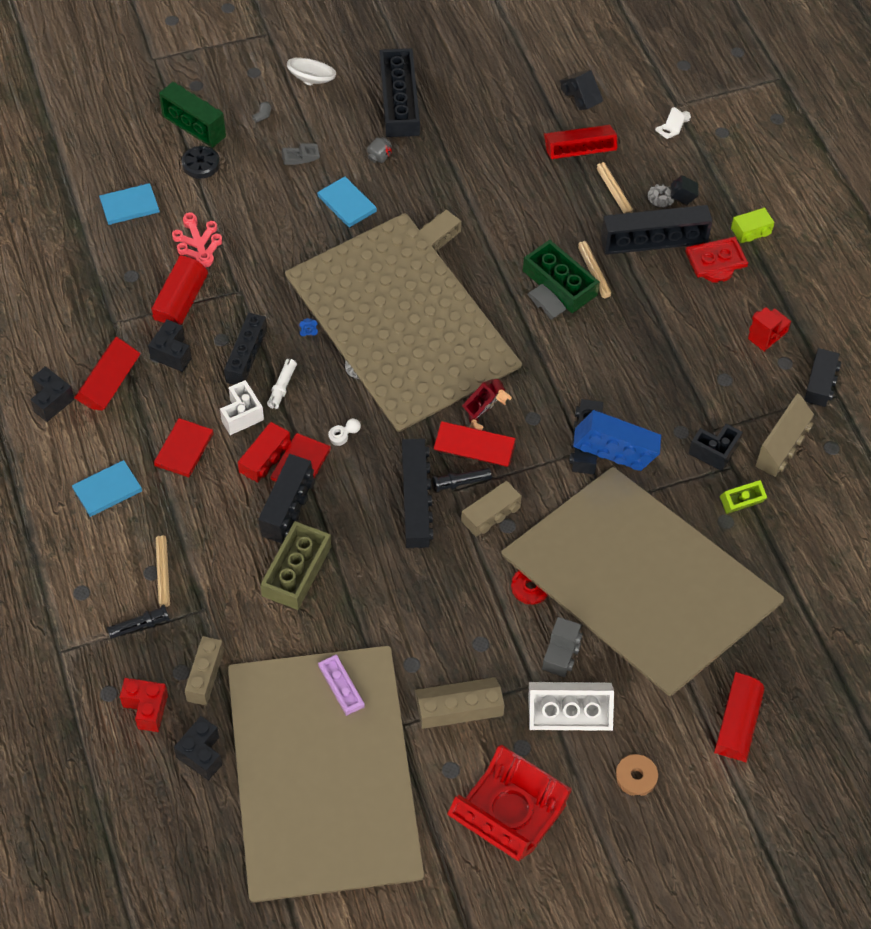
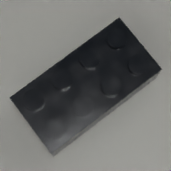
M289 454L258 519L262 537L283 544L294 521H298L300 516L299 510L302 505L306 504L307 493L315 484L314 469H312L310 460Z

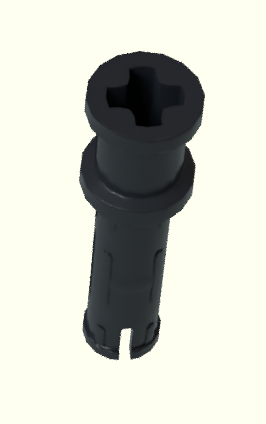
M490 468L461 474L451 472L445 476H433L432 483L434 491L439 493L440 490L449 488L454 490L460 485L491 480L492 475Z
M163 604L161 608L150 612L146 610L144 615L107 627L110 638L113 639L146 626L153 628L155 624L164 621L170 622V619Z

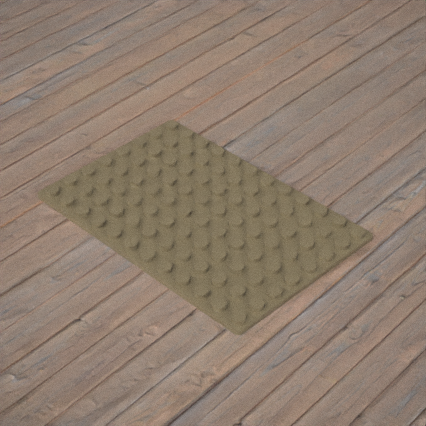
M406 213L285 272L288 281L398 432L473 394L483 382L491 379H501L522 366L521 361L432 246L427 248V242L424 240L418 241L417 244L412 241V239L424 237V235Z
M614 467L608 469L502 550V556L668 696L674 695L784 602V597Z
M381 646L229 665L228 674L250 902L255 903L423 880L424 871L391 647ZM336 654L365 704L364 708L347 716L318 667L319 662Z

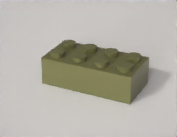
M294 521L260 584L262 597L299 610L332 547L331 534Z

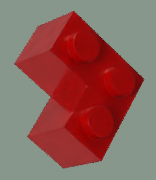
M765 307L753 315L748 340L765 352L788 332L791 320L775 308L770 311Z
M125 678L120 693L122 706L124 708L137 709L135 720L138 729L159 732L168 697L166 684Z

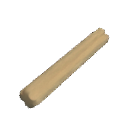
M604 162L599 163L597 170L624 214L633 213L632 206Z
M586 241L580 242L578 249L591 275L600 281L599 292L602 298H609L611 290Z
M162 535L156 537L159 606L161 607L164 604L165 607L170 606L167 539L166 536Z

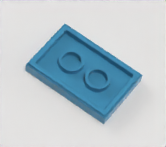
M346 177L317 192L318 197L349 228L377 212V207Z
M150 183L99 196L108 225L159 212Z
M124 460L72 485L75 494L89 517L142 492L141 486Z

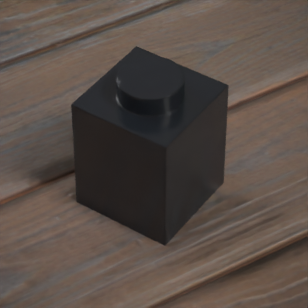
M681 175L671 183V197L683 204L688 205L698 197V183L686 176Z

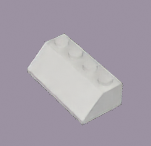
M529 682V730H613L614 689L612 683Z

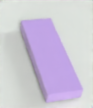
M337 654L318 663V667L346 716L365 707L362 698Z

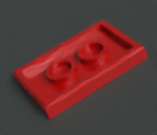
M736 237L685 248V253L697 278L748 266V261Z
M178 418L156 457L154 466L189 478L214 434L213 429Z
M296 433L272 473L271 480L277 481L289 454L310 460L315 478L329 454L331 446Z

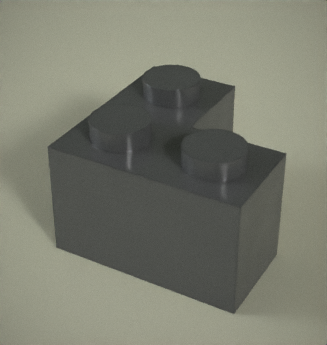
M560 617L557 618L551 633L550 644L543 660L542 670L562 677H566L567 671H572L575 660L572 658L574 653L578 655L583 633H580L581 624Z

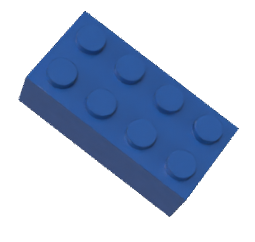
M593 410L575 428L573 447L583 452L597 455L600 458L614 461L617 464L628 466L633 470L642 471L660 454L661 434Z

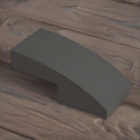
M300 143L299 148H282L281 152L284 165L303 164L320 158L317 144Z
M543 284L528 293L537 308L541 307L550 320L566 310L563 303Z

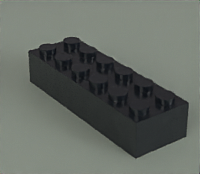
M413 48L379 50L386 137L420 136Z
M708 205L611 214L603 217L600 239L604 255L693 246L708 243L713 221Z

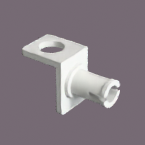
M673 107L666 124L656 127V131L666 139L679 134L683 123L690 121L691 115L688 111L681 112L676 107ZM663 129L670 131V133H665Z

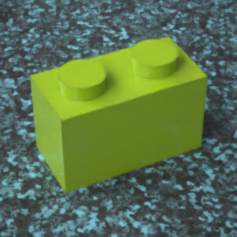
M761 208L734 217L731 230L741 244L772 234L775 222L767 210Z
M759 480L725 491L720 495V499L726 514L762 503L767 499L762 482Z

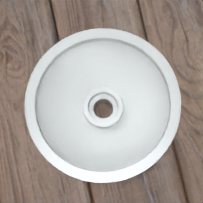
M291 58L287 62L289 71L307 85L326 83L336 77V71L332 67L316 60Z

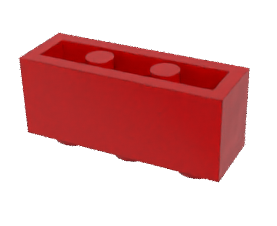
M270 422L238 461L239 473L257 483L262 477H266L269 468L278 462L282 452L286 451L291 444L290 432Z

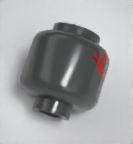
M384 137L375 138L367 147L368 158L373 163L376 161L383 163L392 153L391 143Z

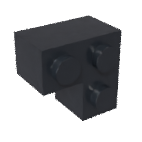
M592 70L576 72L559 80L562 92L565 93V96L574 95L575 104L579 110H587L603 102Z
M166 319L148 345L150 359L181 372L184 371L192 359L190 346L182 343L185 340L182 325Z
M46 366L32 377L35 391L38 393L30 400L34 413L44 421L48 422L74 400L72 387Z
M727 423L718 436L700 428L691 441L688 454L723 471L738 448L743 432Z
M200 716L174 746L176 758L208 781L222 766L220 754L211 749L219 739L218 728Z

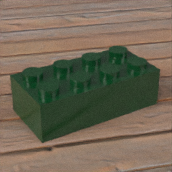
M171 82L159 92L162 116L211 148H214L226 137L224 113L220 109H216L207 101H203L194 93L187 91L183 86L175 82Z
M548 240L524 257L523 272L539 286L541 284L546 286L570 313L573 314L598 295L600 281L551 240Z

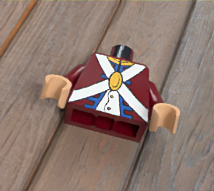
M491 379L483 382L462 405L469 415V422L471 423L469 428L483 430V426L478 424V417L490 410L497 401L506 405V400H511L512 397L505 392L501 380Z

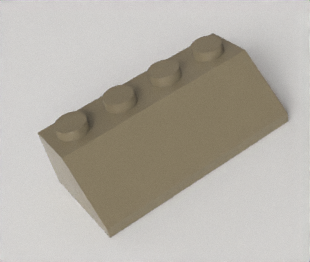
M796 394L761 446L755 467L774 477L780 471L783 472L788 464L786 461L788 458H793L797 450L795 449L796 446H801L805 439V432L809 433L814 425L812 422L814 414L800 394Z
M496 677L415 690L422 729L504 715V700Z

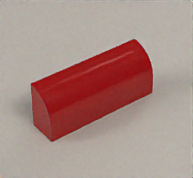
M610 125L544 134L546 150L551 159L617 150V133Z
M183 255L179 256L151 308L153 320L165 322L168 319L182 325L208 275V271L203 264L193 258Z
M116 336L74 398L91 409L104 410L141 353Z
M441 421L434 450L509 467L515 448V438Z
M735 672L714 753L747 763L765 690L764 685L759 680Z

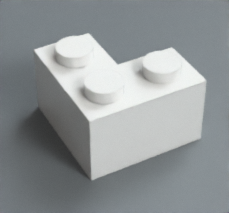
M246 380L229 387L232 404L221 408L220 413L222 423L230 435L264 420L263 407Z

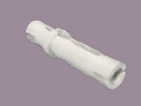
M286 359L277 383L271 389L272 394L267 405L272 409H277L282 397L286 395L287 385L297 366V363L292 359Z

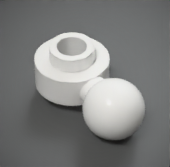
M352 418L347 421L345 427L339 425L332 427L329 431L330 442L336 446L345 444L349 433H357L360 430V422Z

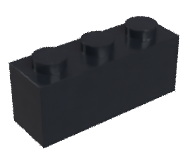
M818 348L804 398L805 402L826 407L827 401H832L834 390H831V387H835L838 376L835 375V372H839L841 361H838L840 353Z

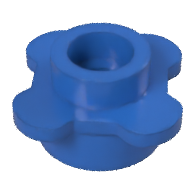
M307 318L299 323L301 336L316 335L318 333L316 320Z

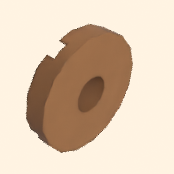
M638 754L628 755L617 766V784L622 791L629 795L644 796L650 793L657 784V767L646 756ZM638 771L643 777L637 780L631 776V773Z

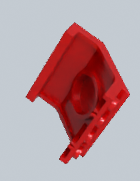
M500 745L481 779L466 798L461 795H457L454 798L447 815L519 862L533 852L567 806L565 803L572 789L505 746Z

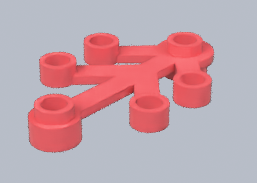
M186 213L183 217V224L186 228L190 229L193 239L184 236L181 230L173 231V240L175 242H182L177 245V251L180 255L195 258L207 268L214 261L213 252L222 244V236L220 234H213L217 231V223L209 221L206 224V231L200 237L197 229L196 215ZM211 237L212 243H211V244L209 245V247L205 250L204 245L206 244V242H207V241L209 240V238ZM187 245L197 248L198 252L188 249Z

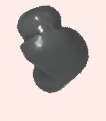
M262 102L260 104V112L252 115L255 123L270 116L271 105L268 102Z

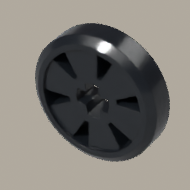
M195 146L188 149L183 154L181 160L184 172L188 176L197 179L208 178L214 175L220 167L218 153L208 146Z

